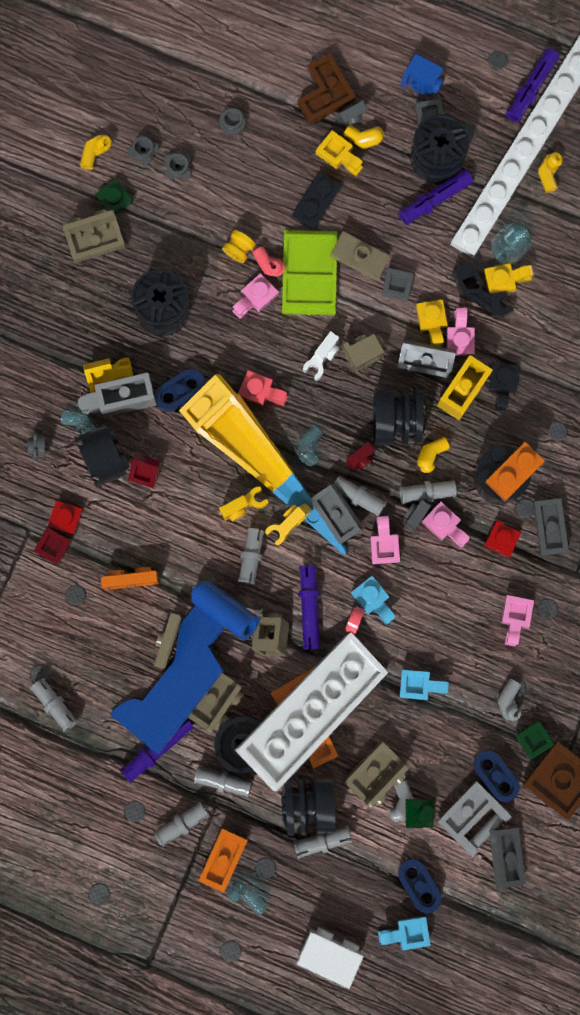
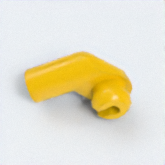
M349 125L343 136L360 148L365 149L381 143L384 138V131L380 127H373L361 132L352 125Z
M98 135L85 143L80 167L87 170L93 169L95 157L106 152L112 145L109 136Z
M557 152L548 154L538 168V174L546 193L558 189L554 174L562 164L563 159Z
M445 437L425 444L421 448L417 464L423 473H430L434 470L435 465L433 463L436 454L450 449Z

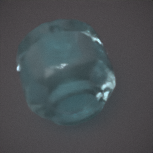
M507 224L492 238V253L502 263L514 264L518 262L531 248L528 230L523 226Z

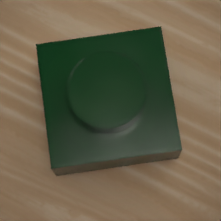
M117 179L95 194L101 205L108 211L114 210L115 215L133 203L132 198Z
M540 721L535 722L515 735L529 760L554 746Z
M406 799V828L434 827L433 799Z

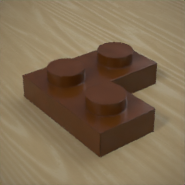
M330 53L307 65V71L318 89L297 99V105L309 125L356 101L354 92Z

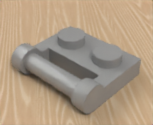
M475 781L437 822L474 857L479 852L477 849L490 836L489 831L496 830L503 822L507 823L512 816ZM491 808L496 814L468 841L464 835Z

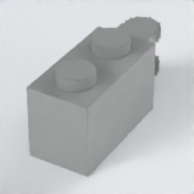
M149 373L96 384V392L80 396L77 404L83 414L102 413L104 418L157 405Z

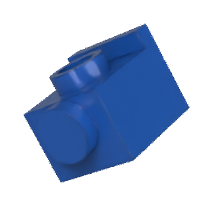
M415 54L402 76L401 86L406 88L409 84L419 94L431 96L432 93H435L437 95L444 83V80L441 79L443 68Z

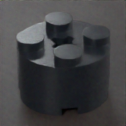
M104 424L74 437L76 444L82 441L83 445L79 446V451L91 478L95 476L98 478L94 482L96 488L127 475L125 470L130 466L124 452H117L115 444H118V439L112 426L106 428Z
M496 446L488 450L477 462L473 471V481L477 493L485 501L495 505L507 504L518 499L528 488L531 476L504 501L485 483L517 449L509 446Z
M246 716L234 717L226 721L217 731L214 741L215 753L219 762L226 769L235 773L254 771L235 749L238 747L236 740L238 738L243 740L245 737H248L260 724L256 719Z

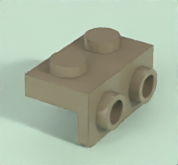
M99 210L91 217L85 219L81 217L73 218L62 226L74 263L126 248L114 210Z
M222 673L188 718L210 733L214 729L218 731L228 720V717L224 714L230 705L236 708L244 696L240 692L243 686Z
M380 740L342 781L368 807L372 808L374 805L379 806L387 798L388 794L386 792L393 785H399L406 778V771L410 767Z

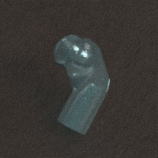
M312 425L298 442L299 459L307 466H313L318 461L314 443L321 437L323 432L315 425Z

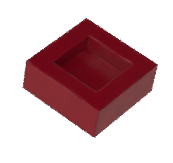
M367 442L346 459V464L352 471L357 467L360 470L364 469L373 461L371 457L374 455V448Z
M135 453L132 458L128 481L154 489L161 461Z
M46 528L33 552L59 566L72 541Z

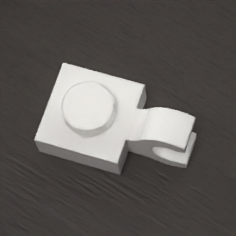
M330 331L315 351L314 356L303 366L304 373L310 367L317 368L318 373L314 377L315 381L322 378L325 361L327 359L332 361L340 349L337 346L339 343L337 335Z

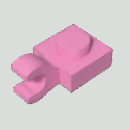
M260 273L241 290V295L244 298L233 306V313L241 319L253 307L260 312L279 295V292Z
M456 308V311H454V327L446 329V348L455 349L456 356H474L475 354L474 328H466L467 308Z
M442 502L422 521L441 541L448 535L462 548L470 539L464 531L456 527L461 519Z
M388 516L377 517L378 536L370 537L372 564L399 563L398 535H390Z
M510 595L505 596L501 619L502 624L509 625L505 645L516 647L519 643L521 627L527 629L530 627L534 600Z

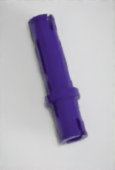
M549 48L545 49L523 87L518 88L516 92L517 97L506 111V116L510 120L520 122L529 105L535 102L537 92L555 63L559 60V55L556 51Z
M463 169L460 173L427 194H420L417 196L416 201L399 210L398 214L401 220L408 226L422 215H429L433 212V208L469 185H472V176L466 169Z
M317 566L299 567L301 591H298V597H301L303 649H320L317 596H320V591L317 590Z
M186 719L159 755L148 746L144 750L141 748L137 751L139 754L121 768L120 772L132 783L149 766L151 768L156 765L154 762L195 727Z

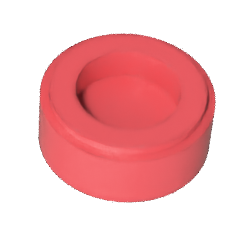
M357 606L353 608L345 628L346 632H351L355 635L365 609Z

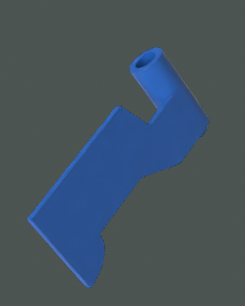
M209 580L199 582L192 590V603L195 606L180 625L173 663L143 701L138 699L125 701L110 714L158 755L224 671L210 649L214 641L225 628L241 640H246L254 633L259 624V618Z

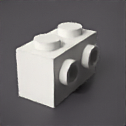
M319 927L317 931L310 929L296 960L297 965L350 989L363 959L362 952L358 951L360 946L345 939L342 944L332 939L334 934Z

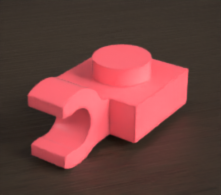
M249 370L238 392L242 399L262 407L266 400L284 406L288 397L287 392L271 388L273 385L272 379Z

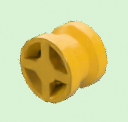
M233 230L230 235L231 240L229 243L224 244L222 250L235 261L245 263L248 251L253 250L256 244L244 233Z

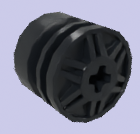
M440 114L430 116L420 123L414 134L409 157L411 167L418 177L429 183L441 184L460 173L470 144L468 131L462 122L452 116ZM439 142L444 143L442 148L437 146Z
M165 269L151 270L143 274L135 282L131 292L132 306L140 325L147 332L157 336H168L180 331L186 325L191 314L190 298L184 281L176 273ZM156 297H165V302L156 301Z
M374 388V445H393L395 433H400L403 445H408L409 433H412L413 444L421 445L423 434L426 430V403L423 399L422 388H414L412 400H409L408 388H403L400 400H395L393 388Z
M333 774L314 775L312 787L306 788L303 775H298L299 788H292L291 776L284 783L281 791L282 820L287 829V836H294L295 822H301V835H306L308 822H314L317 834L336 833Z

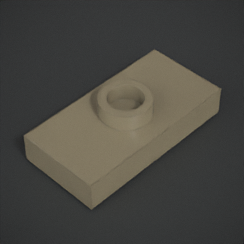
M344 231L341 232L330 255L333 259L376 281L380 278L390 256Z
M171 613L165 632H159L156 641V647H159V651L154 664L157 668L165 670L168 667L183 620L180 615Z

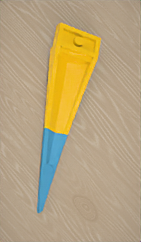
M220 374L214 375L179 410L180 413L199 434L247 470L289 507H292L294 504L298 507L306 503L313 511L304 520L342 554H348L344 544L338 543L310 501V495L240 394H236Z

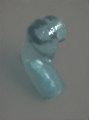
M68 411L62 412L61 424L75 426L80 435L95 429L87 415Z
M239 882L233 883L232 887L226 891L227 896L233 903L238 902L242 898L257 916L263 914L267 909V905L254 890Z

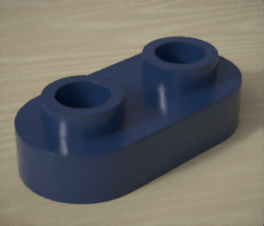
M188 369L160 385L155 392L157 406L163 411L172 412L185 405L205 385L204 376L198 370ZM195 381L197 386L190 389L187 387V383ZM168 394L174 396V400L170 403L164 401V397Z
M493 751L478 753L474 758L473 768L491 794L497 800L503 802L515 799L520 789L519 782L500 756ZM485 759H489L492 763L489 770H485L482 767V762ZM502 782H506L509 785L507 792L502 793L500 791L499 785Z
M417 859L404 860L398 868V878L413 904L423 913L436 911L441 904V894L425 866ZM409 868L416 869L417 874L414 878L407 877L406 873ZM425 892L431 894V900L427 903L421 900V896Z

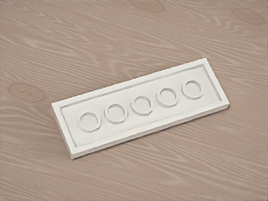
M351 632L347 633L235 751L273 791H278L388 673L387 670Z

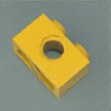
M469 355L441 397L437 407L460 421L493 370Z

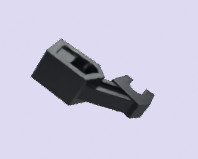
M473 262L453 270L452 277L461 298H468L490 312L491 317L502 318L514 312L512 305L507 308L500 306V301L506 300L508 297L506 292L490 293L489 295L481 290L484 283ZM473 280L475 288L467 289L464 283Z

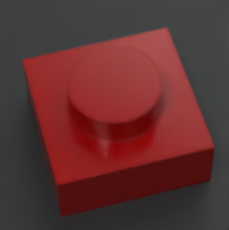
M56 501L48 527L75 536L83 509Z
M496 521L484 546L509 558L521 532Z

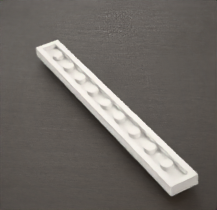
M580 36L450 244L472 258L476 255L580 87Z

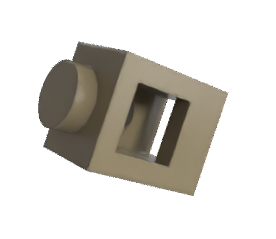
M364 334L352 341L353 345L350 346L347 341L342 346V352L354 373L383 359L384 349H386L384 341L379 334L376 336L372 334L368 337Z
M267 613L265 617H258L259 624L253 634L252 650L261 656L288 657L286 647L289 623L282 618V615Z

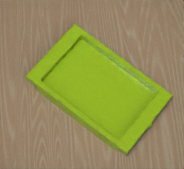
M284 230L283 263L285 270L283 272L282 314L308 316L336 314L337 260L330 257L337 242V231Z

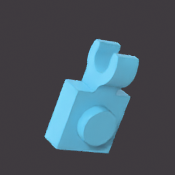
M373 576L351 592V595L358 604L365 609L367 615L375 610L386 625L395 619L393 612L384 604L389 599L388 594Z
M402 670L400 698L428 700V692L447 694L449 682L430 681V672Z
M425 916L397 920L398 929L378 931L379 943L381 945L400 942L402 950L430 946Z

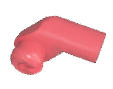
M259 247L252 253L264 274L280 276L284 272V263L280 259L270 258L264 247Z

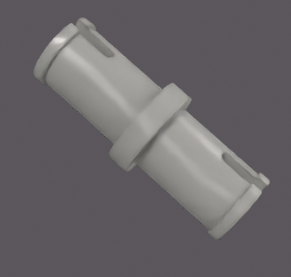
M340 475L334 482L342 496L352 501L351 504L357 507L359 505L377 517L383 512L387 502L367 492L366 487H359Z
M454 480L436 483L424 481L421 485L400 486L399 488L402 504L421 500L430 503L433 502V499L456 497L457 495Z
M256 528L247 529L245 548L240 555L242 564L238 583L242 584L244 582L245 585L254 586L256 583L258 563L262 562L260 552L265 534L263 530L259 532V529Z
M42 678L41 682L37 681L30 690L34 692L45 706L44 711L46 714H51L63 732H67L78 723V720L65 706L63 697H58L46 682V679Z
M198 766L194 783L217 788L218 792L221 793L228 791L249 797L253 780L230 775L229 771L223 770V772H218Z
M199 801L198 804L181 815L179 813L174 815L172 821L153 832L158 843L165 847L166 844L181 834L187 835L190 833V828L210 817V814L205 805Z
M346 825L336 829V833L317 834L302 840L293 841L297 857L300 859L301 857L321 851L324 854L329 852L328 849L352 843V838Z

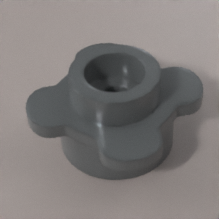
M141 134L136 136L132 147H129L127 152L130 158L140 160L142 165H149L153 154L159 151V145Z
M179 153L168 154L165 157V163L167 164L165 177L169 180L174 178L189 179L191 176V171L189 170L190 156Z
M36 431L33 432L32 438H27V454H32V460H35L36 457H44L45 437L44 435H37Z

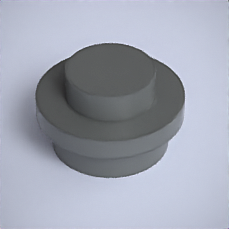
M229 108L223 111L219 123L225 133L235 135L245 128L246 119L243 112L239 109Z

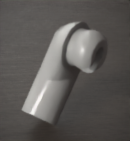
M509 678L500 693L497 702L501 715L508 721H516L521 716V710L518 709L514 697L521 684Z
M403 780L397 786L394 785L399 798L396 807L390 809L389 812L390 818L394 822L406 821V799H414L407 780Z

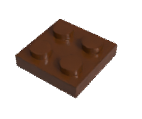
M556 741L522 785L563 819L569 821L580 806V759Z

